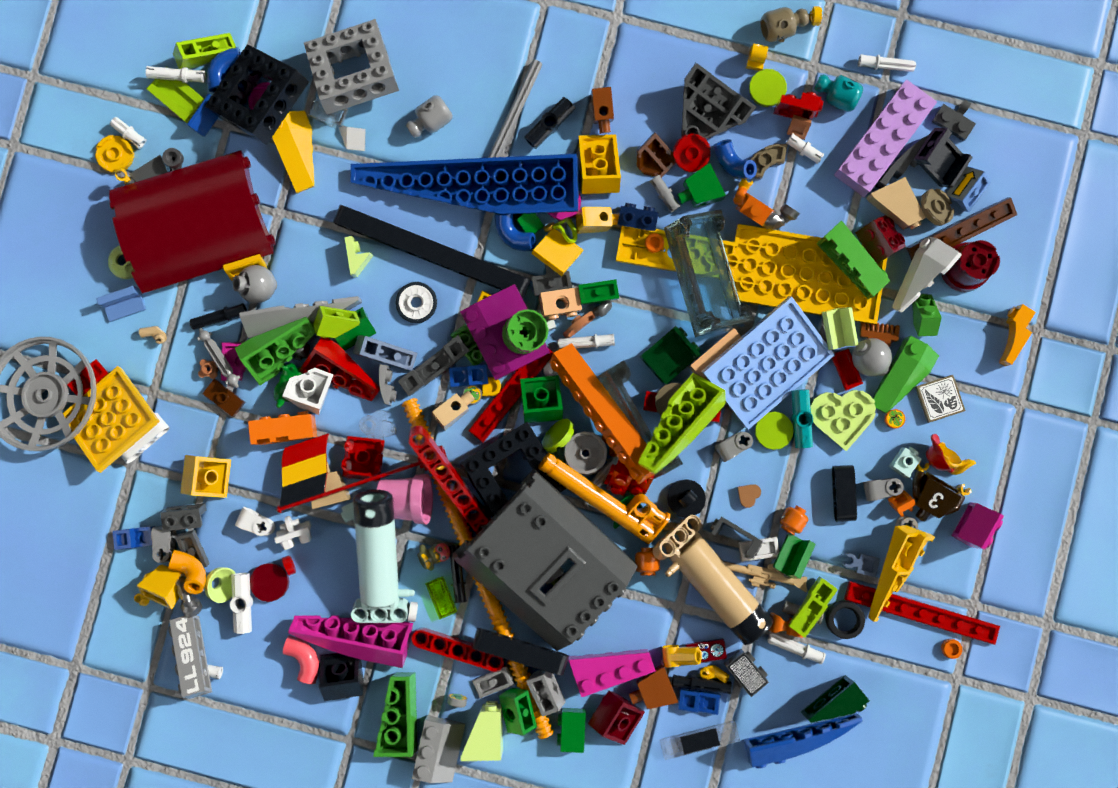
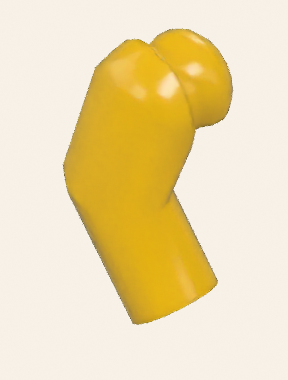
M715 665L703 667L699 672L700 677L703 679L718 678L723 683H726L730 677L729 674Z

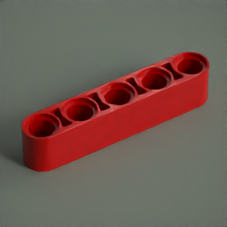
M419 628L412 635L411 640L414 646L494 672L502 669L505 659L498 657L501 661L499 665H492L490 659L497 656L481 652V659H474L472 652L478 650L471 648V642L427 628ZM418 633L425 634V642L418 641ZM442 639L445 647L438 648L435 645V640ZM461 645L463 653H455L453 647Z

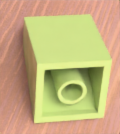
M487 701L486 704L482 705L462 752L461 761H501L503 753V719L501 704H498V701Z

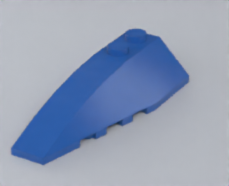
M856 713L744 739L749 763L757 769L764 768L767 764L773 762L774 764H782L786 762V759L811 752L844 735L863 721L862 717Z

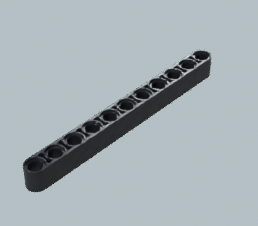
M339 205L332 222L342 228L496 289L503 290L515 284L523 299L531 282L526 277L344 205Z

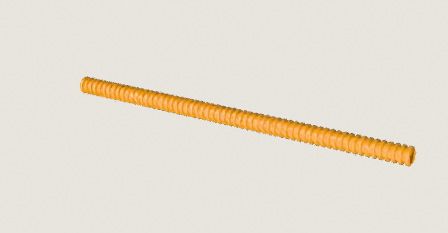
M412 398L403 402L401 406L405 408L404 413H407L408 423L412 425L410 428L422 426L431 435V431H428L429 426H426L427 421L423 419L425 416L421 414L423 411L419 409L420 404H417L418 399ZM416 435L415 437L416 440L423 438L421 435ZM440 466L436 469L443 470L445 466ZM432 475L431 479H434L433 484H436V490L439 491L438 496H441L440 501L444 503L442 506L446 508L445 512L448 513L447 518L451 520L449 523H452V529L455 530L454 535H457L456 540L460 542L458 545L461 546L466 540L470 542L474 537H472V531L470 532L469 530L470 526H467V520L465 521L464 516ZM475 579L476 582L474 584L478 586L479 596L483 598L481 601L485 603L486 613L490 615L488 618L492 620L493 630H496L499 634L514 638V633H511L512 627H509L510 623L506 620L507 616H504L505 610H502L503 606L499 603L500 600ZM508 660L507 664H510L509 669L513 671L512 676H515L516 686L529 691L537 725L535 732L539 734L537 736L538 739L551 736L554 730L551 729V723H548L549 718H546V716L542 717L526 682L531 675L527 671L528 667H525L524 664Z

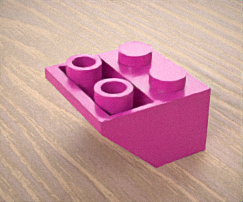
M970 502L951 536L972 548L985 550L992 544V537L995 531L1001 528L1004 515L978 503Z

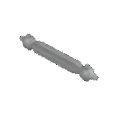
M200 328L197 340L204 342V347L222 375L227 378L225 384L238 388L240 376L233 374V369L216 342L210 338L213 335L212 332L204 331Z

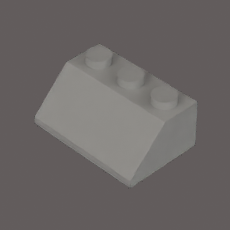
M427 715L412 779L428 783L453 782L465 723Z

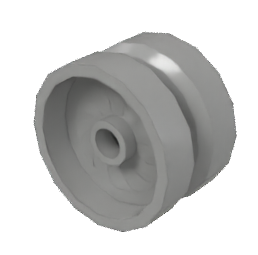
M584 431L577 433L571 437L565 446V462L582 476L594 475L602 469L606 461L607 448L605 442L593 432ZM582 451H589L588 457H584Z

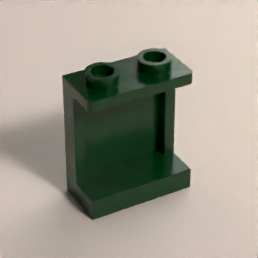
M674 326L665 336L640 356V359L663 385L669 383L701 355L699 353L700 348L695 342H690L686 338L688 335L681 327L677 328Z

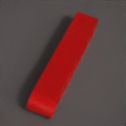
M422 426L412 427L409 431L410 446L477 534L482 529L480 526L487 524L491 517L426 429ZM415 435H421L423 438L420 440H416L413 437ZM427 450H432L434 453L432 455H427L424 452ZM439 465L445 466L443 470L436 469ZM450 480L456 481V483L453 485H450L447 482ZM461 495L467 496L465 499H459L458 497ZM471 510H477V511H478V512L475 513V514L469 513Z

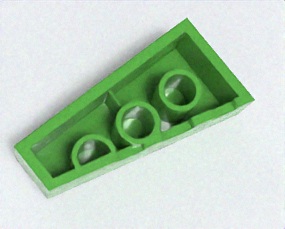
M842 220L816 243L868 299L874 297L890 282L888 274L877 265Z
M397 672L390 677L385 708L381 717L382 722L373 757H412L418 751L416 672Z

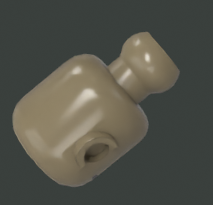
M787 7L768 11L762 15L760 20L762 34L769 42H784L786 38L796 34L797 26L805 27L809 23V16L805 9H798L795 13Z

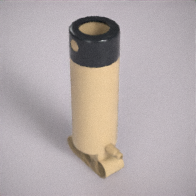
M690 515L676 524L655 544L652 550L653 555L660 561L669 558L673 564L665 572V575L670 577L679 569L744 645H750L770 629L773 624V618L698 533L702 525L700 518ZM688 522L692 525V529L688 527ZM675 534L678 535L679 541L675 539ZM662 546L666 548V554L662 551Z

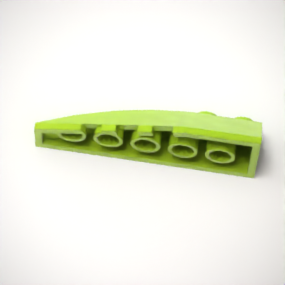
M692 373L670 398L650 442H648L638 461V465L656 474L677 457L726 404L725 390Z

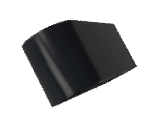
M832 466L834 519L836 522L856 521L857 501L854 466Z

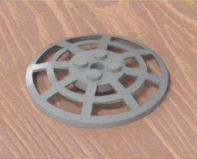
M35 337L15 344L0 357V374L13 357L21 365L12 376L9 386L0 385V392L7 393V407L11 415L0 421V437L8 444L27 451H47L60 447L71 441L81 432L93 412L97 392L93 369L88 359L79 349L61 339ZM49 344V355L38 356L27 361L21 354V351L34 345ZM57 345L73 351L80 357L81 361L74 367L68 361L57 357ZM48 361L47 372L36 373L32 367L35 364ZM56 363L65 366L70 372L63 378L55 374ZM85 367L90 377V397L83 396V384L79 375ZM26 372L30 378L26 381L23 388L16 387L19 378ZM74 378L77 384V396L69 395L67 386ZM47 390L48 397L43 400L42 393ZM14 395L21 396L24 407L19 411L15 409ZM67 402L76 403L72 413L66 419L62 410ZM81 404L88 405L82 421L72 432L69 424L76 417ZM29 413L38 417L35 428L27 425L21 418ZM55 416L59 425L43 429L46 418ZM16 423L23 430L33 434L29 443L25 444L13 438L4 428ZM62 430L66 437L51 445L36 446L40 435L52 434Z

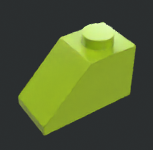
M319 306L313 327L317 336L336 338L358 326L360 320L355 311Z

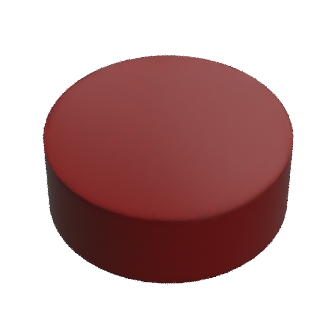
M291 556L283 557L282 562L288 576L295 574L296 568Z

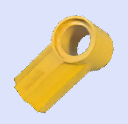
M662 646L664 667L701 664L702 652L699 647Z

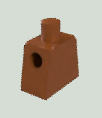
M611 87L592 89L591 103L594 124H599L600 134L610 133V122L614 120ZM601 110L606 111L605 116H602L600 114Z
M663 664L656 667L655 672L644 675L636 680L639 689L629 693L633 705L644 700L647 709L678 703Z

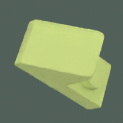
M353 236L345 237L350 275L355 278L360 275L373 255L370 252L358 254L360 252L359 242Z

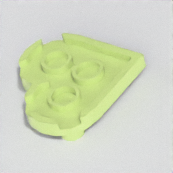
M851 390L842 396L836 393L825 392L815 397L810 404L814 425L845 451L858 439L876 415L875 401L864 391Z

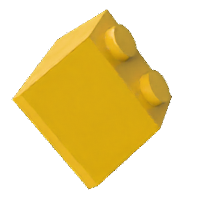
M185 455L180 493L192 496L227 498L231 459Z

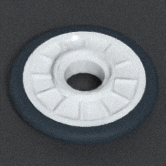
M422 282L406 284L399 290L396 296V309L399 315L411 323H421L432 317L437 307L435 292L430 286ZM415 297L420 298L422 301L421 305L417 308L411 305V301Z

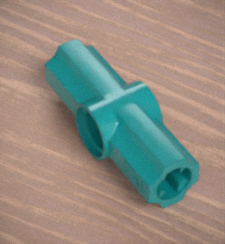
M809 389L791 390L793 408L791 420L794 424L795 448L813 447V415L810 409ZM804 414L806 417L805 422L800 424L799 416Z

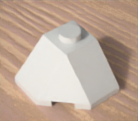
M313 368L304 374L289 378L282 397L303 410L319 415L333 374Z

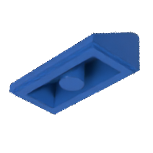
M210 94L206 96L187 123L190 128L203 137L207 135L219 118L205 107L212 96Z

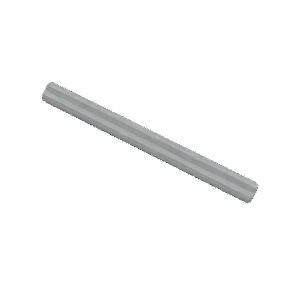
M535 59L532 61L488 158L501 156L542 67L540 61Z

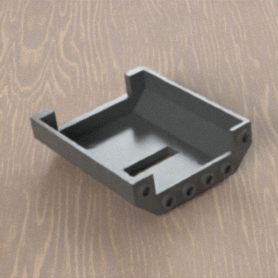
M533 469L521 482L522 487L470 542L466 540L453 553V559L552 648L558 651L573 644L575 640H580L585 634V630L598 621V616L603 611L609 610L616 597H621L626 591L625 588L628 586L638 566L631 557L540 473ZM568 558L575 563L546 594L539 590Z

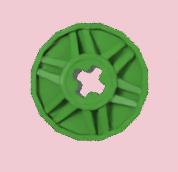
M526 309L518 311L506 321L503 326L502 337L504 344L509 350L517 354H527L545 343L549 328L547 321L540 313L535 310ZM522 329L523 332H527V335L524 337L519 333Z

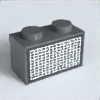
M740 649L723 664L750 697H752L769 683L765 678L768 674L761 666L756 667L753 663L756 659L749 651L745 653Z

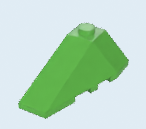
M304 317L254 336L235 347V350L244 366L258 384L262 385L281 371L280 368L286 361L289 362L293 358L292 355L297 349L302 348L315 334V330L308 318Z
M913 336L903 339L890 364V371L884 375L873 396L876 409L887 414L931 372L939 355L928 344Z

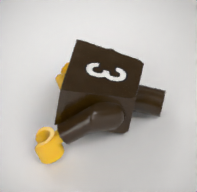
M919 462L915 468L917 471L912 483V496L916 506L920 508L915 516L925 522L930 514L941 518L958 511L965 500V495H969L971 489L967 488L964 492L963 487L965 484H960L955 488L929 472L925 474L924 471L929 468V463H925L923 469L920 467Z

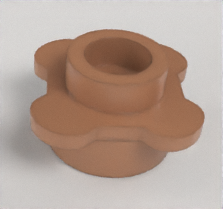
M202 359L198 375L201 378L206 376L215 379L218 375V367L215 362Z

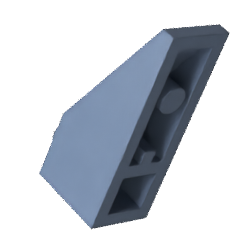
M358 335L353 354L409 371L413 370L417 357L416 352L362 335Z

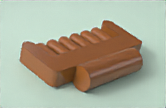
M862 322L860 323L859 336L867 339H880L890 347L891 341L896 342L899 340L900 326L896 325L894 327V325H890L889 332V324H886L884 333L883 323L881 326L877 323L876 328L874 324H871L870 330V324Z

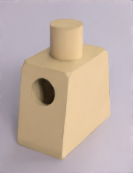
M469 391L460 397L456 393L432 411V415L444 431H446L469 411L468 405L475 398ZM454 405H458L460 407L458 410L452 409Z
M327 462L328 473L325 492L346 486L340 471L330 472ZM348 489L313 500L311 505L312 509H317L352 499Z

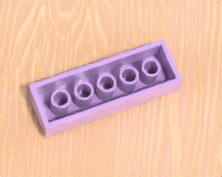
M906 79L834 176L865 197L873 189L936 105L937 101Z

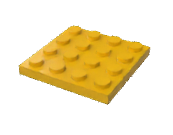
M119 366L96 384V402L93 412L81 432L74 437L95 470L100 473L160 422L124 370ZM91 389L83 396L90 397ZM76 403L63 413L66 419L72 413ZM81 404L76 417L69 424L72 432L82 421L88 405Z

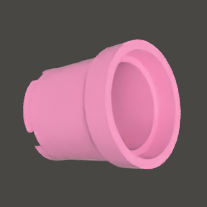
M418 474L412 478L379 481L377 490L388 491L393 495L394 519L410 520L416 524L427 525L429 523L433 509V486L429 474Z

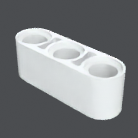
M155 413L160 422L120 456L126 464L135 460L170 429L158 413Z

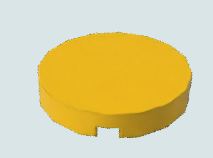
M109 135L102 138L97 144L95 158L98 165L104 170L111 173H121L120 168L127 170L132 165L134 149L132 144L128 140L123 139L122 136Z

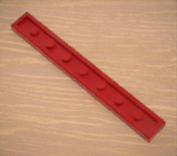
M849 581L844 600L871 608L876 589ZM892 594L888 599L890 602L889 606H883L881 610L994 645L996 644L1000 629L998 625Z

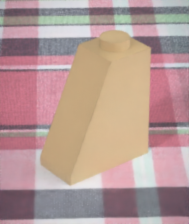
M906 177L866 197L868 202L884 215L890 217L903 230L908 227L911 230L922 225L921 221L926 218Z

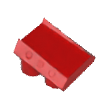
M347 436L344 446L345 455L341 464L343 469L342 477L364 480L381 474L385 440Z

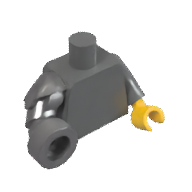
M168 148L164 151L163 156L158 155L130 173L131 177L127 176V171L124 168H120V170L125 173V176L119 177L115 173V177L120 181H125V185L181 169L184 157L176 148Z

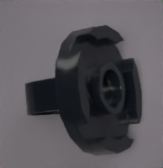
M688 479L679 480L669 489L667 502L671 511L680 517L696 516L705 506V491L695 481Z

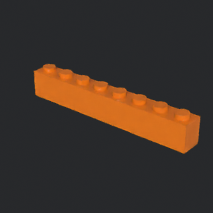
M571 343L554 352L549 361L551 368L558 373L564 386L569 388L575 401L580 403L586 416L591 418L597 431L602 433L608 446L613 448L619 461L629 470L630 476L640 484L655 475L638 465V461L647 446L646 442Z

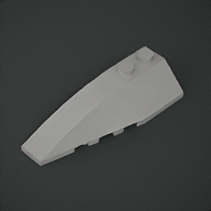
M358 296L333 299L331 304H328V301H316L313 303V306L300 303L295 304L294 308L291 309L289 307L276 306L240 312L239 316L247 337L250 339L304 317H307L313 326L319 306L351 310L361 304L362 299Z

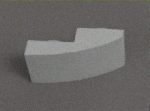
M380 364L379 386L384 403L392 406V402H395L397 391L394 390L395 387L387 385L388 382H391L392 371L388 365Z

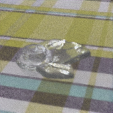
M378 410L372 415H366L359 422V428L366 434L367 438L384 440V437L397 433L394 424L387 421L389 412L384 410ZM366 422H371L372 427H368Z

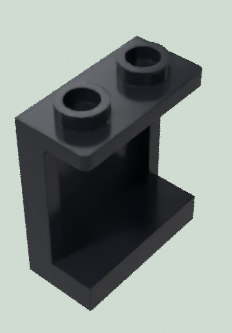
M934 128L914 160L938 186L952 188L958 182V179L973 157L970 154H963L949 139L952 132L948 128Z

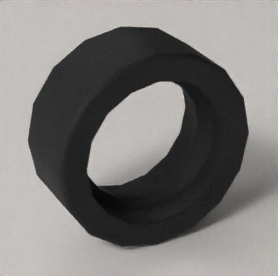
M843 600L835 602L826 612V625L830 632L839 638H855L864 628V613L860 607L852 602ZM840 609H850L856 615V624L849 631H841L834 624V615Z

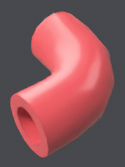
M288 636L283 647V654L291 656L299 662L300 667L297 680L307 684H316L319 671V660L316 651L309 643L300 638Z

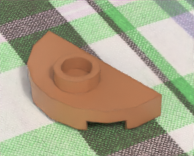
M593 311L588 312L582 317L580 315L575 317L571 321L572 325L563 333L564 337L571 338L594 320L596 316Z

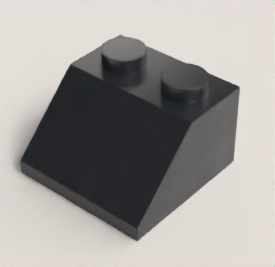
M340 653L321 655L319 689L324 701L363 696L364 678L361 659Z

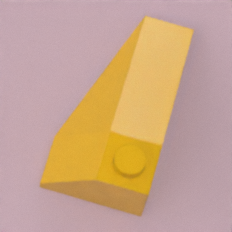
M305 110L289 111L272 138L296 193H300L315 187L312 127Z

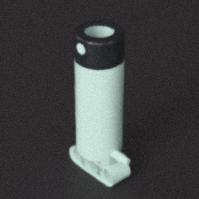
M377 489L363 491L353 498L360 598L354 602L351 618L357 623H401L407 619L410 604L405 598L399 597L414 596L415 591L399 589L393 495L388 491Z

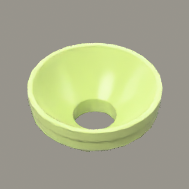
M118 246L109 254L108 267L118 278L132 279L131 272L134 269L131 262L128 261L122 266L117 263L118 257L123 255L121 247Z
M218 567L208 574L204 586L206 596L217 603H224L232 598L231 575L236 573L226 567ZM218 577L219 584L216 588H213L212 581Z

